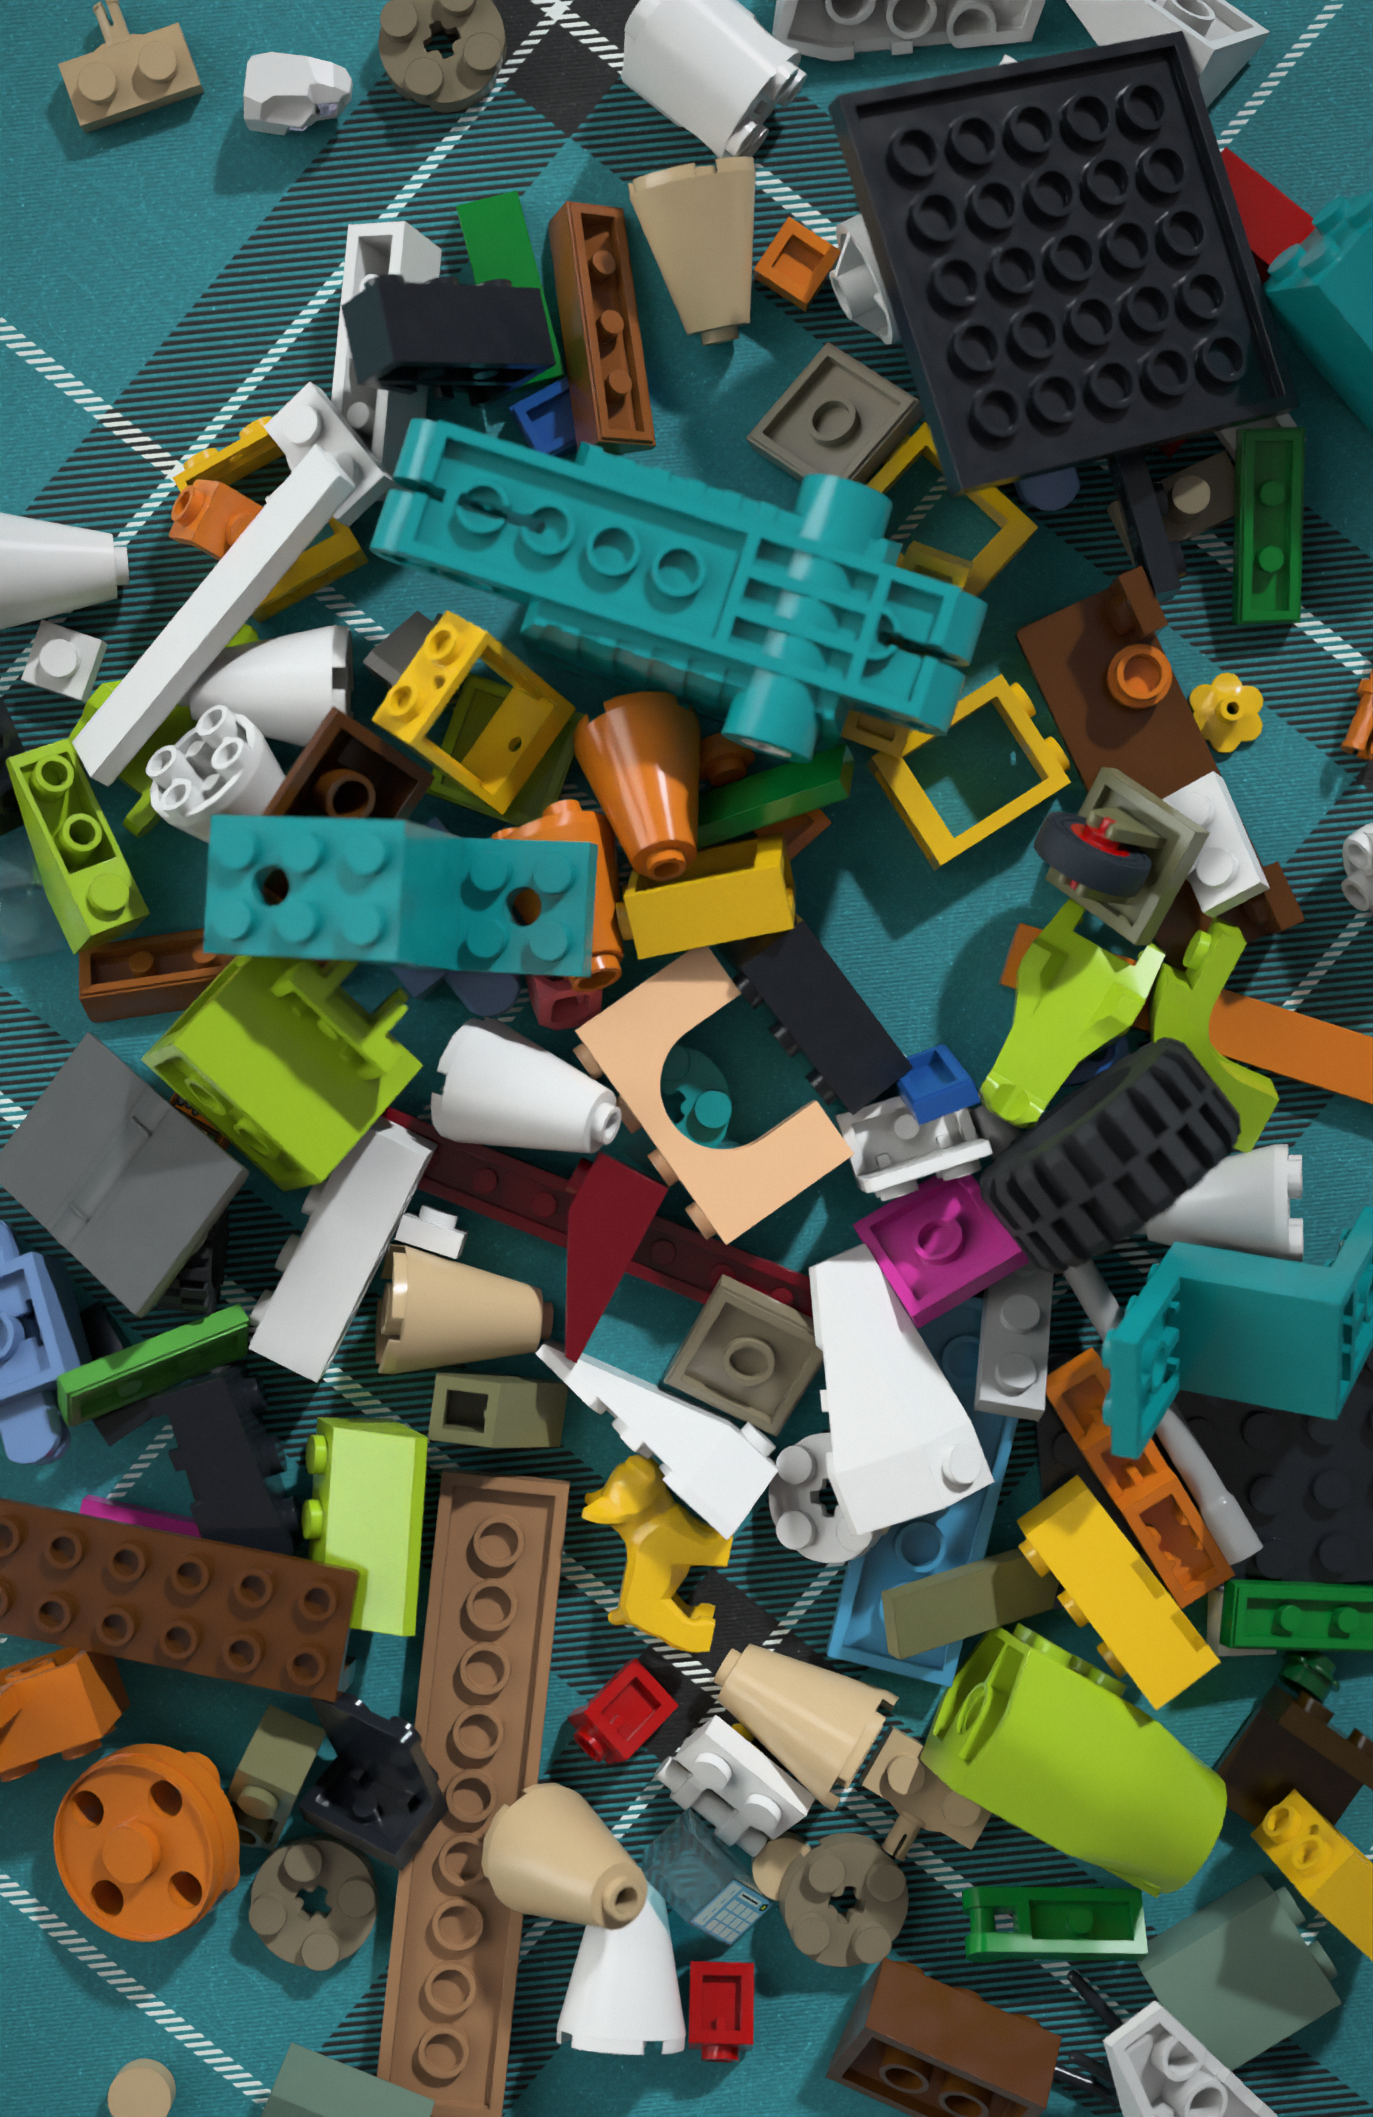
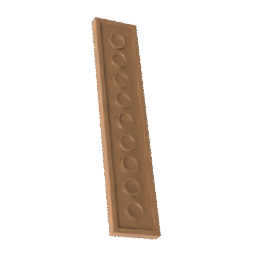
M444 1468L442 1471L414 1728L422 1737L420 1745L428 1763L439 1775L437 1783L449 1810L402 1871L399 1870L377 2070L378 2078L434 2100L435 2104L431 2117H502L524 1913L514 1911L498 1900L493 1894L495 1892L490 1880L484 1876L481 1862L484 1837L494 1815L504 1804L511 1807L518 1799L523 1797L526 1793L521 1790L533 1784H538L570 1481L453 1468Z

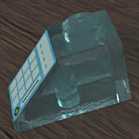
M690 1808L684 1811L643 1850L642 1872L646 1880L687 1923L729 1947L776 1904V1900L768 1898L755 1884L753 1875Z

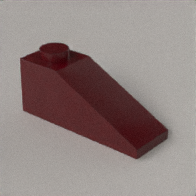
M602 1150L598 1153L594 1162L584 1157L581 1158L564 1190L575 1196L568 1210L565 1357L575 1363L578 1362L669 1189L668 1185Z

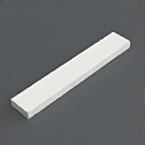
M315 444L72 741L91 778L106 786L115 781L355 490L356 486L333 456Z

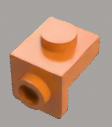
M197 479L193 485L187 486L179 494L173 505L171 519L175 522L169 532V537L181 544L193 545L220 561L263 507L221 481Z

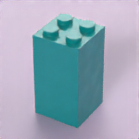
M1372 189L1363 195L1346 198L1343 195L1339 196L1325 205L1312 221L1315 229L1301 244H1294L1287 248L1271 263L1268 268L1271 277L1262 286L1271 314L1373 435Z

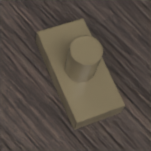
M1226 450L1161 480L1169 506V515L1162 518L1169 542L1177 540L1181 544L1234 519L1235 469ZM1115 501L1109 505L1107 512L1134 566L1135 561L1118 501Z

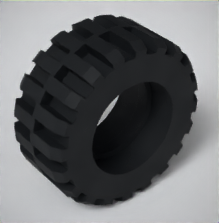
M1170 1037L1160 1038L1155 1043L1150 1042L1142 1046L1135 1053L1126 1055L1113 1066L1092 1077L1089 1082L1074 1090L1054 1108L1044 1113L1038 1119L1034 1128H1029L1019 1134L1010 1143L1011 1145L1000 1152L992 1161V1165L987 1167L982 1173V1178L980 1179L981 1198L1035 1267L1050 1273H1062L1070 1267H1079L1087 1263L1090 1258L1102 1255L1114 1248L1118 1242L1128 1236L1131 1237L1144 1228L1145 1224L1157 1215H1162L1171 1208L1187 1191L1194 1189L1204 1180V1176L1210 1170L1216 1168L1223 1161L1225 1153L1231 1150L1237 1143L1238 1136L1241 1134L1240 1114L1185 1043Z

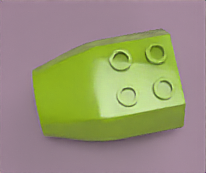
M1020 1623L1017 1624L1013 1634L1001 1627L988 1630L959 1666L955 1673L952 1687L947 1686L941 1697L920 1760L956 1793L1060 1851L1100 1866L1155 1898H1158L1160 1892L1167 1894L1184 1887L1200 1870L1218 1839L1226 1813L1227 1792L1222 1778L1184 1747L1153 1717L1123 1699L1122 1696L1128 1686L1082 1658L1070 1654Z

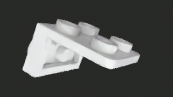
M900 1095L866 1105L854 1115L849 1111L835 1115L840 1134L854 1153L848 1159L857 1187L865 1193L875 1192L876 1198L880 1197L881 1201L919 1190L916 1178L934 1172L937 1178L943 1177L944 1181L977 1172L982 1169L979 1158L993 1153L989 1140L977 1138L968 1107L918 1125Z

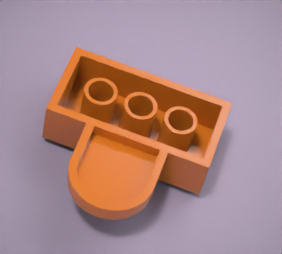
M63 1647L0 1669L1 1782L11 1781L33 1772L40 1767L38 1759L61 1752L63 1760H71L86 1755L102 1745L100 1738L116 1729L115 1722L130 1706L114 1656Z

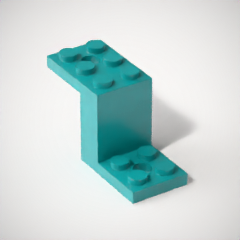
M211 815L203 953L345 960L411 970L591 978L598 845L592 842L462 838L405 820ZM282 868L289 877L290 891L284 902L273 907L264 896L263 886L266 877L273 870ZM533 889L541 899V913L533 924L522 927L513 916V903L522 891Z
M1364 1206L1353 1228L1343 1229L1336 1259L1328 1258L1324 1266L1174 1241L1161 1263H1154L1151 1266L1146 1285L1140 1295H1133L1130 1298L1124 1319L1117 1329L1111 1328L1108 1331L1104 1341L1102 1364L1105 1369L1111 1370V1387L1104 1401L1103 1422L1105 1426L1111 1427L1112 1455L1138 1460L1179 1390L1337 1420L1373 1347V1207Z

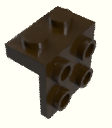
M1274 1683L1213 1770L1225 1782L1227 1807L1256 1828L1263 1822L1266 1814L1274 1806L1280 1804L1293 1789H1296L1335 1826L1363 1785L1373 1790V1739L1356 1727L1353 1728L1348 1736L1330 1723L1335 1713L1304 1690L1295 1698Z

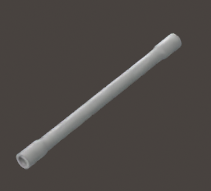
M983 1105L969 1112L980 1138L989 1140L993 1152L990 1155L993 1160L1022 1133L1019 1127L988 1111ZM1090 1258L1087 1263L1076 1268L1070 1267L1063 1274L1104 1343L1108 1331L1111 1328L1117 1329L1125 1315L1092 1258ZM1173 1400L1155 1432L1199 1507L1200 1516L1227 1563L1233 1565L1241 1562L1262 1549L1263 1545L1235 1497L1226 1490L1176 1402Z

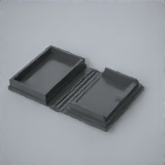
M87 1032L1 1150L0 1185L135 1316L142 1318L144 1315H147L151 1308L153 1309L191 1255L196 1253L202 1246L209 1230L247 1180L249 1171L186 1115L174 1108L173 1105L162 1097L161 1093L96 1036Z

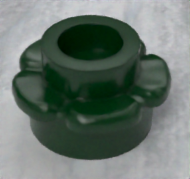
M1287 1651L1283 1655L1282 1659L1285 1661V1664L1277 1676L1283 1684L1298 1695L1304 1690L1323 1704L1330 1691L1338 1692L1340 1690L1339 1682L1333 1679V1673L1337 1667L1324 1655L1317 1651H1300L1299 1654Z

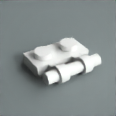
M717 1715L713 1716L684 1741L675 1758L673 1759L671 1756H668L654 1774L659 1781L672 1791L670 1798L684 1810L691 1806L716 1827L714 1834L729 1847L736 1843L751 1857H755L762 1850L768 1840L766 1835L772 1840L776 1839L803 1819L815 1800V1797Z

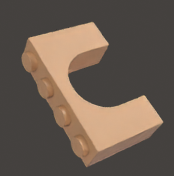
M704 946L690 949L575 1030L582 1043L572 1050L593 1080L596 1081L605 1074L619 1094L616 1098V1106L620 1108L621 1120L630 1133L633 1134L642 1127L657 1147L647 1157L666 1184L670 1187L680 1180L694 1202L684 1209L704 1238L708 1240L717 1233L727 1245L853 1156L854 1153L817 1101L808 1102L756 1140L737 1148L713 1149L698 1145L685 1137L673 1125L664 1109L660 1092L661 1072L669 1051L686 1032L741 994L709 947Z

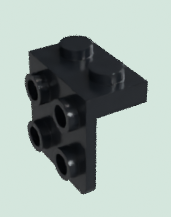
M343 1693L336 1702L311 1698V1703L337 1757L297 1805L304 1821L402 1871L449 1810L437 1783L439 1775L428 1763L421 1748V1735L410 1723L400 1717L392 1716L388 1720L371 1712L360 1699L350 1693Z

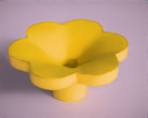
M1231 673L1219 674L1210 685H1199L1190 692L1188 698L1189 707L1193 712L1192 714L1204 740H1208L1214 751L1222 754L1230 753L1237 748L1240 742H1250L1260 735L1263 727L1258 713L1263 706L1262 694L1253 686H1243L1236 675ZM1227 705L1233 708V715L1228 713Z

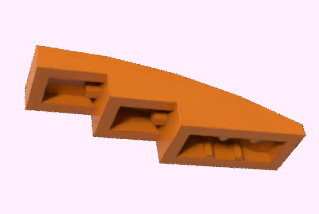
M1091 1347L1047 1375L1046 1397L1180 1609H1183L1235 1576V1573L1224 1558L1179 1479L1168 1467L1152 1439L1149 1440L1138 1460L1112 1455L1111 1427L1105 1426L1103 1422V1407L1107 1392L1111 1387V1374L1108 1369L1103 1367L1102 1359Z

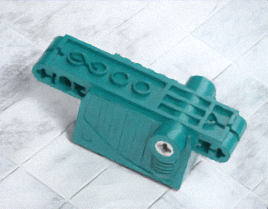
M419 418L411 419L392 480L415 493L395 489L388 490L369 550L379 557L401 566L528 606L520 630V636L529 661L628 693L640 691L670 693L677 697L679 706L689 710L690 704L696 710L697 715L724 723L721 734L728 740L751 750L797 763H811L814 753L836 747L849 710L934 736L948 735L966 677L960 671L938 663V661L956 666L970 665L988 610V604L971 594L962 592L960 587L895 567L902 544L883 538L893 504L882 493L848 479L825 474H807L803 477L793 512L780 509L779 506L764 501L758 502L730 490L724 491L699 480L687 479L674 475V472L646 466L640 464L639 461L624 456H615L603 452V448L581 441L575 463L441 420L434 422Z

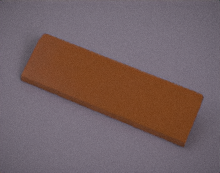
M566 201L549 221L548 233L577 451L581 441L601 447L603 452L612 455L652 450L656 446L624 210L618 207Z
M205 928L107 942L79 953V1000L88 1018L94 1023L186 1010L236 955L203 953ZM312 959L321 968L330 961L328 959Z

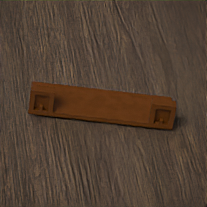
M1142 565L1119 575L1107 589L1022 627L1015 634L1019 648L1087 795L1101 767L1118 769L1160 799H1164L1212 771L1221 776L1173 670L1169 691L1161 701L1149 708H1128L1120 704L1109 691L1107 685L1108 666L1113 657L1123 648L1133 644H1147L1159 649L1165 655L1157 635L1169 624ZM1249 835L1248 838L1270 889L1216 916L1238 926L1247 944L1267 934L1283 931L1305 921L1279 862L1263 866ZM1187 879L1182 884L1154 937L1157 946L1166 951L1164 957L1165 964L1183 972H1186L1188 968L1183 966V958L1191 939L1198 930L1207 932L1214 919L1202 912L1191 883Z
M0 1497V1633L336 1702L339 1696L353 1683L357 1657L347 1656L346 1652L360 1578L358 1570Z

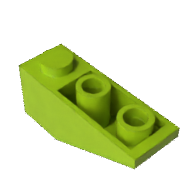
M66 738L9 757L6 760V765L46 896L73 954L81 953L132 933L150 913L69 739Z

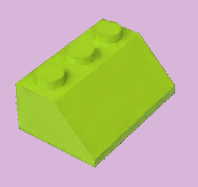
M317 1417L316 1435H310L306 1445V1468L309 1474H313L312 1499L304 1501L301 1525L304 1538L309 1539L308 1560L353 1568L360 1573L351 1628L397 1636H415L428 1437L392 1418Z

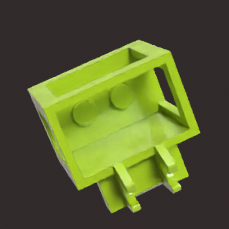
M236 955L141 1058L152 1071L284 1192L322 1183L423 1067L389 1033L390 1029L408 1010L404 1003L409 999V995L400 986L369 1014L339 985L359 962L330 960L321 968L314 960L306 958Z

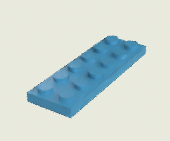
M974 1295L918 1329L916 1327L969 1416L994 1482L944 1509L892 1525L887 1534L881 1536L877 1544L869 1549V1552L859 1558L849 1560L826 1648V1653L829 1657L952 1687L964 1639L902 1660L897 1659L888 1653L881 1592L984 1559L1019 1418L974 1410L983 1297Z

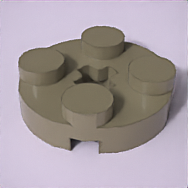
M391 0L385 4L380 15L379 52L385 73L394 89L410 102H412V98L420 104L430 105L433 111L448 113L467 109L483 100L491 92L497 82L496 76L502 68L503 61L505 62L507 51L503 22L496 6L491 0ZM444 31L447 35L455 34L459 38V40L452 44L454 53L452 56L442 58L438 50L426 51L425 47L432 42L433 34Z
M316 1833L314 1837H302L294 1840V1837L282 1842L267 1856L252 1885L249 1922L265 1946L279 1958L298 1966H307L315 1971H324L332 1968L337 1961L352 1955L365 1942L378 1914L379 1895L378 1886L374 1879L375 1871L371 1861L362 1850L329 1833ZM320 1885L328 1891L325 1902L331 1909L325 1913L317 1910L312 1914L303 1908L304 1900L298 1896V1892L302 1888L313 1892Z
M855 1833L828 1835L818 1840L821 1844L820 1846L811 1849L804 1857L800 1852L790 1862L782 1878L779 1890L780 1913L796 1947L814 1961L833 1967L855 1966L862 1962L875 1964L882 1961L889 1954L892 1941L898 1936L906 1919L909 1896L904 1873L887 1852L873 1839ZM852 1886L853 1894L858 1899L856 1904L849 1908L848 1911L838 1913L835 1906L829 1904L831 1896H841L845 1887Z

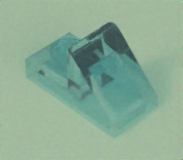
M26 828L11 831L0 837V964L65 951L60 924L46 896Z

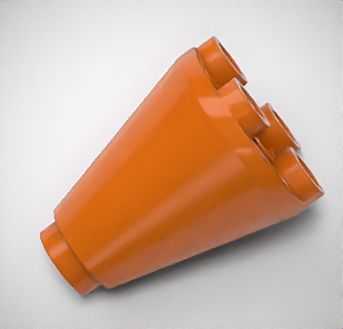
M562 800L546 807L542 813V818L522 825L519 828L512 827L500 830L489 839L592 842L598 845L591 978L563 977V979L570 981L574 991L592 992L613 984L622 975L619 964L623 959V939L616 912V903L620 902L617 836L606 815L594 811H582L577 800ZM527 889L518 894L513 904L529 926L540 916L542 909L541 899L533 889Z

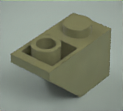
M443 1366L436 1374L428 1440L488 1448L560 1447L568 1386L563 1381Z
M270 1704L236 1770L226 1797L236 1819L239 1844L250 1848L262 1847L273 1852L317 1757L326 1732L323 1728Z

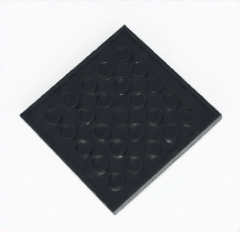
M1183 31L839 94L828 106L951 498L1284 415L1300 406Z

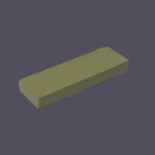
M1018 1547L882 1591L888 1653L902 1660L1053 1609L1059 1580L1052 1571L1041 1577Z

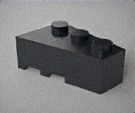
M385 274L367 280L364 283L365 289L341 306L358 385L410 395L418 392L417 385L432 387L435 400L448 402L455 399L453 391L468 394L472 407L484 408L556 365L540 288L512 287L511 281L507 279L489 280L478 285H460L458 278L451 276L430 279L424 283L405 282L404 277L399 274Z
M795 914L794 929L714 944L737 972L731 980L743 998L754 1010L762 1004L774 1019L775 1023L768 1030L791 1059L800 1052L813 1070L804 1077L827 1106L838 1100L854 1115L913 1069V1066L804 920Z
M243 1362L188 1379L166 1388L148 1399L147 1401L154 1418L167 1415L173 1428L178 1447L169 1450V1457L175 1472L186 1471L195 1502L190 1504V1510L201 1537L288 1556L292 1555L301 1544L299 1535L303 1534L301 1525L302 1509L296 1496L287 1498L280 1475V1473L287 1471L286 1457L278 1436L273 1435L269 1437L261 1412L268 1410V1399L260 1376L258 1374L250 1376L247 1364Z

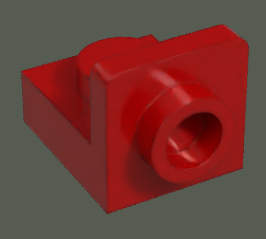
M635 1658L629 1660L586 1705L575 1708L567 1716V1719L577 1730L573 1734L576 1743L590 1758L597 1762L604 1760L608 1764L627 1761L679 1705L640 1661Z
M690 1961L688 2049L701 2050V2061L716 2063L739 2062L740 2051H752L754 1963Z

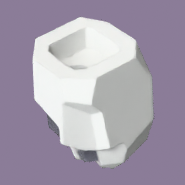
M277 52L252 55L247 62L243 94L244 120L251 131L285 135L289 130L304 131L308 126L319 120L337 118L351 101L352 79L345 68L332 62L308 56Z

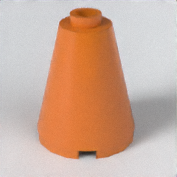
M640 691L614 697L604 702L606 713L590 723L588 714H586L578 722L572 736L575 757L633 869L640 875L650 877L653 880H671L682 875L686 868L695 861L697 856L701 726L697 712L690 704L689 710L679 706L677 697L667 692Z

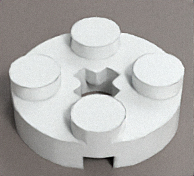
M831 1432L819 1433L805 1437L794 1446H788L777 1457L776 1466L778 1467V1472L769 1485L770 1513L776 1525L777 1537L787 1548L798 1551L808 1559L823 1563L853 1560L869 1552V1549L877 1544L880 1537L887 1534L891 1526L860 1536H851L839 1505L836 1506L834 1515L827 1513L826 1506L820 1503L819 1492L826 1488L827 1480L829 1479L826 1452H832Z

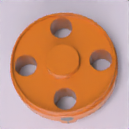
M148 1743L126 1746L116 1750L85 1770L68 1789L59 1805L54 1824L53 1842L55 1860L62 1882L78 1908L92 1922L115 1936L131 1941L151 1942L184 1932L215 1910L224 1898L237 1887L240 1879V1844L236 1819L232 1807L220 1787V1776L216 1766L208 1757L199 1752L182 1753L167 1746Z

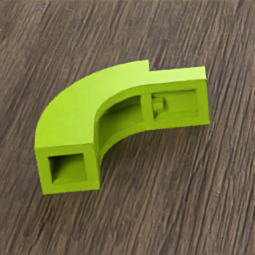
M1214 917L1207 932L1198 930L1191 939L1183 958V966L1188 967L1186 972L1162 962L1153 983L1148 1008L1150 1041L1155 1043L1160 1038L1170 1037L1187 1045L1240 1114L1241 1134L1238 1136V1141L1233 1148L1247 1153L1252 1151L1280 1099L1270 1078L1230 1061L1221 1055L1210 1042L1209 1021L1212 1009L1247 944L1238 926Z

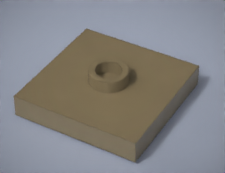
M827 342L749 433L746 439L754 451L801 483L803 477L807 474H825L864 485L924 415V411L918 399Z
M722 1274L668 1366L664 1383L777 1437L824 1362L823 1351L815 1343L813 1318Z

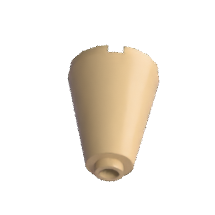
M752 157L715 159L716 166L695 167V163L680 165L633 179V183H628L629 198L687 336L700 335L702 346L740 339L738 327L750 323L756 171Z
M389 1244L382 1266L381 1278L392 1279V1283L386 1282L383 1298H378L376 1313L375 1360L377 1364H380L378 1368L379 1373L397 1374L536 1352L540 1340L550 1339L553 1327L552 1302L543 1301V1294L540 1288L406 1245Z
M749 1644L743 1653L732 1648L713 1680L714 1683L722 1687L717 1700L822 1805L833 1812L841 1800L840 1797L831 1792L833 1787L838 1783L848 1789L883 1728L886 1717L878 1713L877 1710L881 1705L892 1712L899 1699L898 1696L886 1689L753 1644Z
M557 1783L533 1784L521 1790L526 1794L511 1807L504 1804L498 1810L484 1837L481 1864L484 1876L490 1880L495 1892L493 1894L501 1903L519 1913L609 1930L624 1928L637 1918L647 1898L646 1877L597 1813L579 1793Z

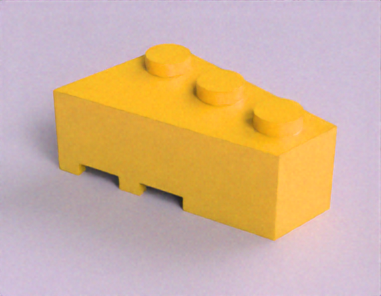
M1078 1474L1017 1520L1018 1525L1027 1538L1018 1545L1024 1556L1041 1577L1050 1571L1053 1572L1065 1588V1591L1059 1594L1057 1598L1080 1628L1089 1622L1104 1640L1096 1646L1100 1655L1119 1679L1129 1673L1156 1710L1220 1663V1660Z

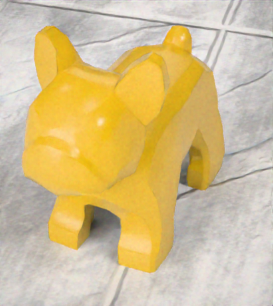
M640 1454L629 1456L625 1462L619 1463L614 1468L602 1489L593 1493H586L584 1502L588 1506L583 1508L581 1515L585 1520L611 1526L620 1534L626 1545L627 1557L618 1607L609 1612L607 1615L608 1621L613 1625H632L647 1635L660 1638L674 1649L695 1653L709 1652L715 1627V1619H713L715 1605L700 1603L697 1606H690L683 1601L676 1591L687 1576L691 1566L727 1567L733 1534L728 1540L725 1539L709 1523L695 1518L685 1507L675 1503L668 1490V1485L662 1480L665 1475L660 1470V1464L652 1457L648 1459Z

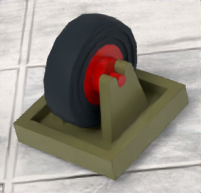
M1101 767L1078 814L1075 815L1061 811L1050 812L1037 833L1033 847L1037 854L1051 866L1045 877L1047 881L1134 945H1150L1210 832L1118 769Z

